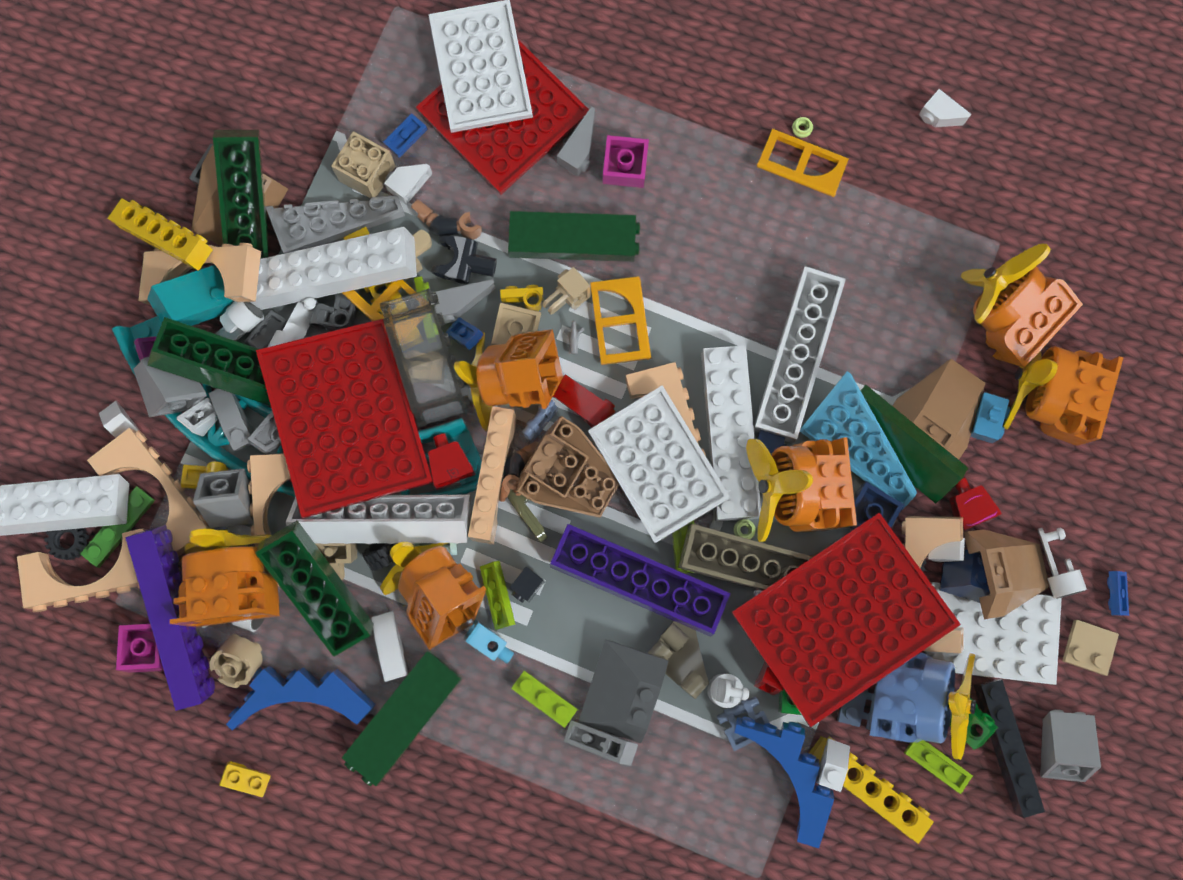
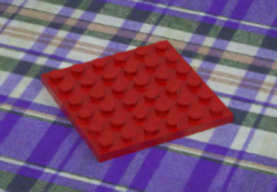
M519 40L518 44L533 118L451 133L442 84L416 106L417 112L500 195L577 127L589 110Z

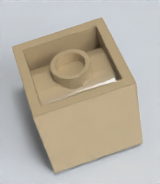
M353 131L331 167L339 182L371 199L378 196L385 185L386 176L396 166L389 150Z

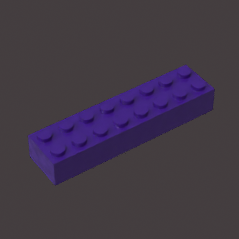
M567 524L550 563V568L710 637L715 634L731 594L570 524Z
M166 525L125 537L175 711L202 704L215 690V682L208 672V659L203 655L202 638L197 634L196 627L170 624V619L180 618L179 605L173 604V599L179 597V586L183 582L182 572L179 571L177 564L179 562L178 554L173 550L171 544L173 541L172 533L167 529Z

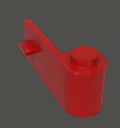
M566 374L553 395L556 400L582 417L592 428L616 413L614 410L615 405L606 398L603 401Z

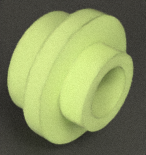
M806 117L797 118L792 125L793 133L800 138L809 136L813 130L812 122ZM799 126H804L806 130H800Z
M739 520L734 526L735 536L751 539L755 535V525L750 520ZM742 526L748 528L747 534L741 533L740 529Z

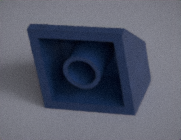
M965 549L963 561L943 562L939 591L980 603V597L988 596L990 590L981 552L969 554L968 549Z

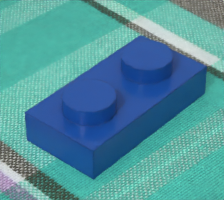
M411 113L383 143L400 158L428 130L427 126Z
M460 317L445 332L451 339L468 350L476 346L484 336L478 328Z
M1109 571L1107 585L1110 589L1108 606L1111 615L1129 616L1127 572Z

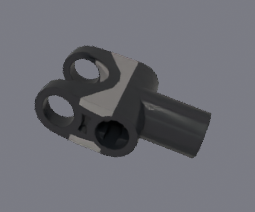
M444 235L439 237L438 244L451 250L454 253V257L448 264L433 265L431 268L433 275L460 284L469 283L471 272L494 277L497 258L476 254L478 242L459 236Z

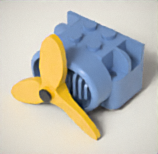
M922 652L879 680L876 687L870 736L904 742H920L924 740L943 743L948 734L952 712V756L954 759L961 760L966 745L969 714H974L976 709V701L973 700L972 702L970 700L975 654L969 653L961 685L956 692H954V664L949 661L933 659Z

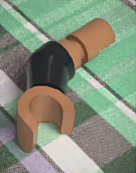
M416 200L411 206L418 213L417 218L423 223L426 222L429 230L437 236L456 235L460 231L464 238L474 240L481 235V226L477 224L474 227L466 226V224L471 223L470 212L464 213L459 218V221H457V218L444 217L443 215L433 213V210L420 200Z
M537 441L517 452H511L507 455L499 501L504 502L510 489L515 492V495H521L516 492L521 470L524 469V466L538 445Z

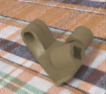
M673 621L648 653L669 660L665 674L691 697L696 699L709 685L696 630Z

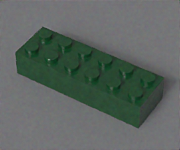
M259 129L214 130L213 146L223 244L239 246L240 243H249L253 245V248L261 251L260 259L269 257Z
M164 317L152 347L147 366L271 406L256 352L259 349Z
M298 520L259 543L255 554L333 657L371 636L374 623Z

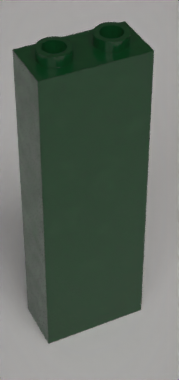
M510 211L509 258L634 262L635 255H639V242H635L636 235H640V222H636V215Z
M865 384L860 391L913 486L936 504L964 477L968 467Z
M427 651L342 756V759L345 761L344 765L352 772L358 771L362 775L361 779L367 785L378 786L464 678L431 651Z

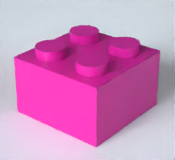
M607 135L603 184L644 188L649 139Z
M151 624L119 625L116 670L128 673L164 671Z

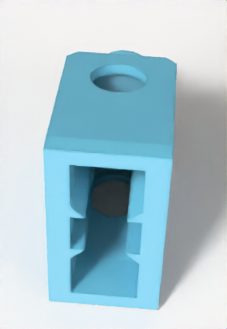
M478 620L473 623L464 636V640L493 661L498 657L507 664L514 655L513 651L505 647L507 642ZM491 641L496 643L492 649L487 646Z

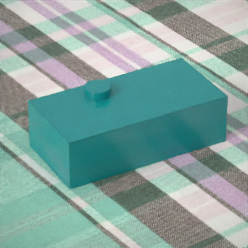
M216 265L153 285L147 298L161 323L164 317L190 326L223 315L226 309L234 302L224 297V281Z

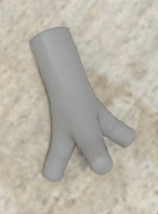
M575 320L572 321L571 332L568 329L564 330L570 342L569 354H578V339L584 331L583 327L578 331L576 330Z

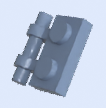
M553 400L550 401L546 409H542L540 405L539 411L533 419L527 421V426L522 433L530 443L534 442L557 413L558 407Z
M875 686L874 694L868 693V689H866L841 706L837 721L860 727L861 720L865 719L868 720L866 729L871 730L877 686ZM866 699L872 701L869 713L863 712Z
M756 696L746 701L742 700V704L732 709L727 708L723 710L724 713L716 716L720 724L729 721L731 727L723 731L733 751L754 742L751 739L734 733L736 716L746 712L748 717L754 719L756 723L770 724L763 710L755 714L753 708L760 705Z

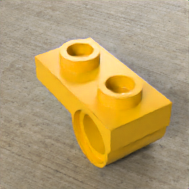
M528 285L526 288L507 286L505 289L500 290L502 303L524 302L526 309L537 312L542 308L544 301L543 287L538 285ZM531 297L539 299L538 303L534 305L529 304L527 301Z
M209 462L207 466L183 465L181 488L196 489L200 474L228 471V468L221 462Z
M228 761L219 785L263 797L271 775L247 768L245 765Z

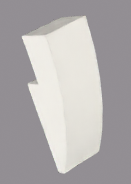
M391 611L372 617L384 681L407 676L408 670L403 655L404 650L394 612Z

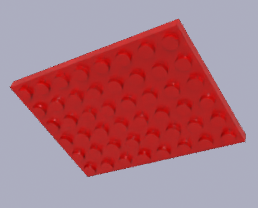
M385 318L256 350L302 519L432 483V477Z
M880 513L732 612L809 727L820 722L961 625Z

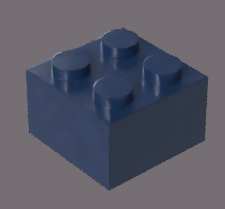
M865 482L859 487L854 496L857 525L850 526V528L856 529L878 513L882 515L891 528L904 504Z

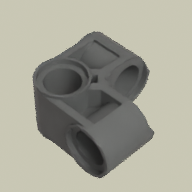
M337 293L334 307L319 303L315 305L309 325L323 331H335L351 327L354 324L359 309L342 293ZM346 319V322L344 324H337L339 320Z

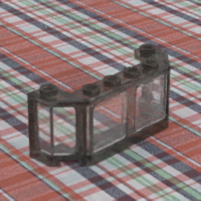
M431 288L380 303L386 332L418 428L457 415L469 413L468 408L471 407L468 395L464 396L461 391L462 388H465L464 383L457 376L454 369V362H457L455 354L450 355L448 347L452 346L448 333L444 334L442 326L445 325L442 312L437 313L436 305L440 303L436 291L432 292Z

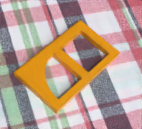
M772 129L759 162L756 165L760 169L834 197L836 196L837 188L849 158ZM777 140L803 150L796 170L769 160ZM811 154L837 163V166L832 171L823 175L810 176L803 174Z
M640 277L591 282L601 365L651 359ZM598 291L612 292L622 296L632 306L634 314L601 318ZM636 324L640 351L606 355L603 328Z
M404 280L393 281L372 305L364 300L355 290L342 292L371 321L385 318L390 338L397 345L401 344L433 309ZM401 288L421 305L415 312L400 318H390L379 313Z

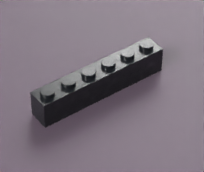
M992 679L975 684L974 688L982 713L991 716L995 721L994 724L998 727L990 738L1015 815L1026 818L1045 812L1003 680Z

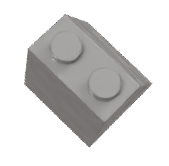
M149 357L141 359L140 363L134 368L149 417L187 411L207 396L199 382L147 366Z
M245 469L200 474L193 502L210 528L254 523L253 517L250 515V504L253 502L252 495L249 494V483Z
M1052 710L1043 719L1041 778L1086 782L1101 768L1095 716L1086 715L1084 712L1064 713L1063 710Z

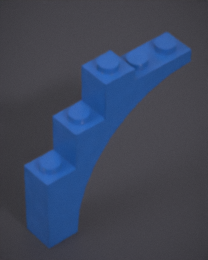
M269 666L264 669L260 668L254 673L252 677L254 680L249 685L253 690L243 699L245 704L241 708L239 706L230 713L229 717L231 719L226 725L231 730H234L251 715L263 708L293 701L311 702L329 707L343 714L357 725L376 704L339 669L332 673L328 671L320 679L321 684L305 668L298 671L294 669L285 680Z
M737 717L734 733L751 739L765 748L780 762L793 783L800 806L797 842L819 848L834 802V792L828 787L819 784L815 785L820 769L819 759H816L814 755L809 753L800 754L805 739V728L796 722H783L781 730H779L775 725L769 723L763 725L756 723L754 719L749 717Z

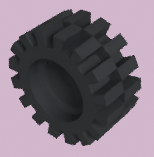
M85 528L47 531L46 534L49 537L44 538V542H48V545H45V547L50 550L48 553L54 555L55 558L75 560V557L79 558L82 556L81 552L89 544L86 541L90 538L89 535H86L88 531ZM71 532L75 538L74 544L70 548L65 549L60 544V538L64 533Z
M374 543L369 548H366L365 552L362 553V557L370 570H380L383 566L386 567L389 563H393L390 551L398 543Z

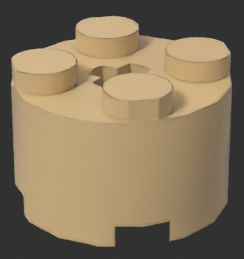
M237 634L230 635L211 657L209 662L210 670H215L219 676L217 680L226 686L238 688L239 685H247L262 664V648L258 643L251 642Z

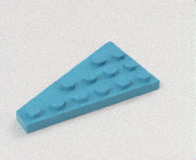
M847 371L804 423L800 432L812 441L821 439L832 441L847 437L851 471L865 482L903 503V510L916 496L917 491L853 376Z

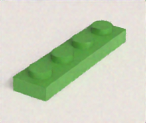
M136 486L128 496L127 523L103 526L81 552V555L95 567L100 568L121 543L122 533L131 531L155 502V499Z

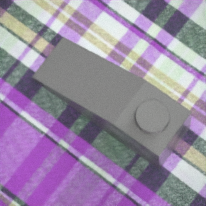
M592 106L557 155V164L576 176H579L581 171L585 172L590 165L589 158L595 119V108Z
M493 279L432 292L431 296L438 322L451 323L455 321V318L461 317L495 290Z
M221 389L210 392L209 396L219 422L233 450L240 451L250 446L248 438L254 430L235 394Z
M573 720L570 721L564 739L566 743L619 764L629 766L632 765L638 746L634 742Z

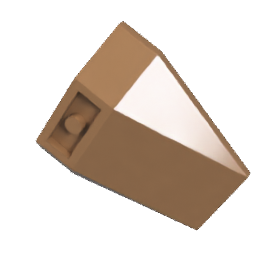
M212 145L201 167L191 230L222 246L223 237L214 146ZM263 174L265 206L278 208L288 188Z
M949 359L899 396L892 406L959 460L968 446L985 382L953 359Z
M560 416L542 436L521 472L516 492L537 504L601 518L617 490L619 482L604 457L580 427Z
M988 530L964 532L969 554L981 552L990 595L979 598L984 620L1003 617L1050 587L1040 544Z

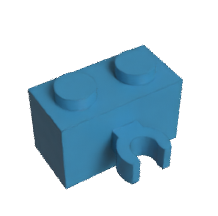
M984 392L970 437L989 443H994L1001 439L1005 430L1003 422L1004 419H1007L1010 412V407H1008L1009 400Z

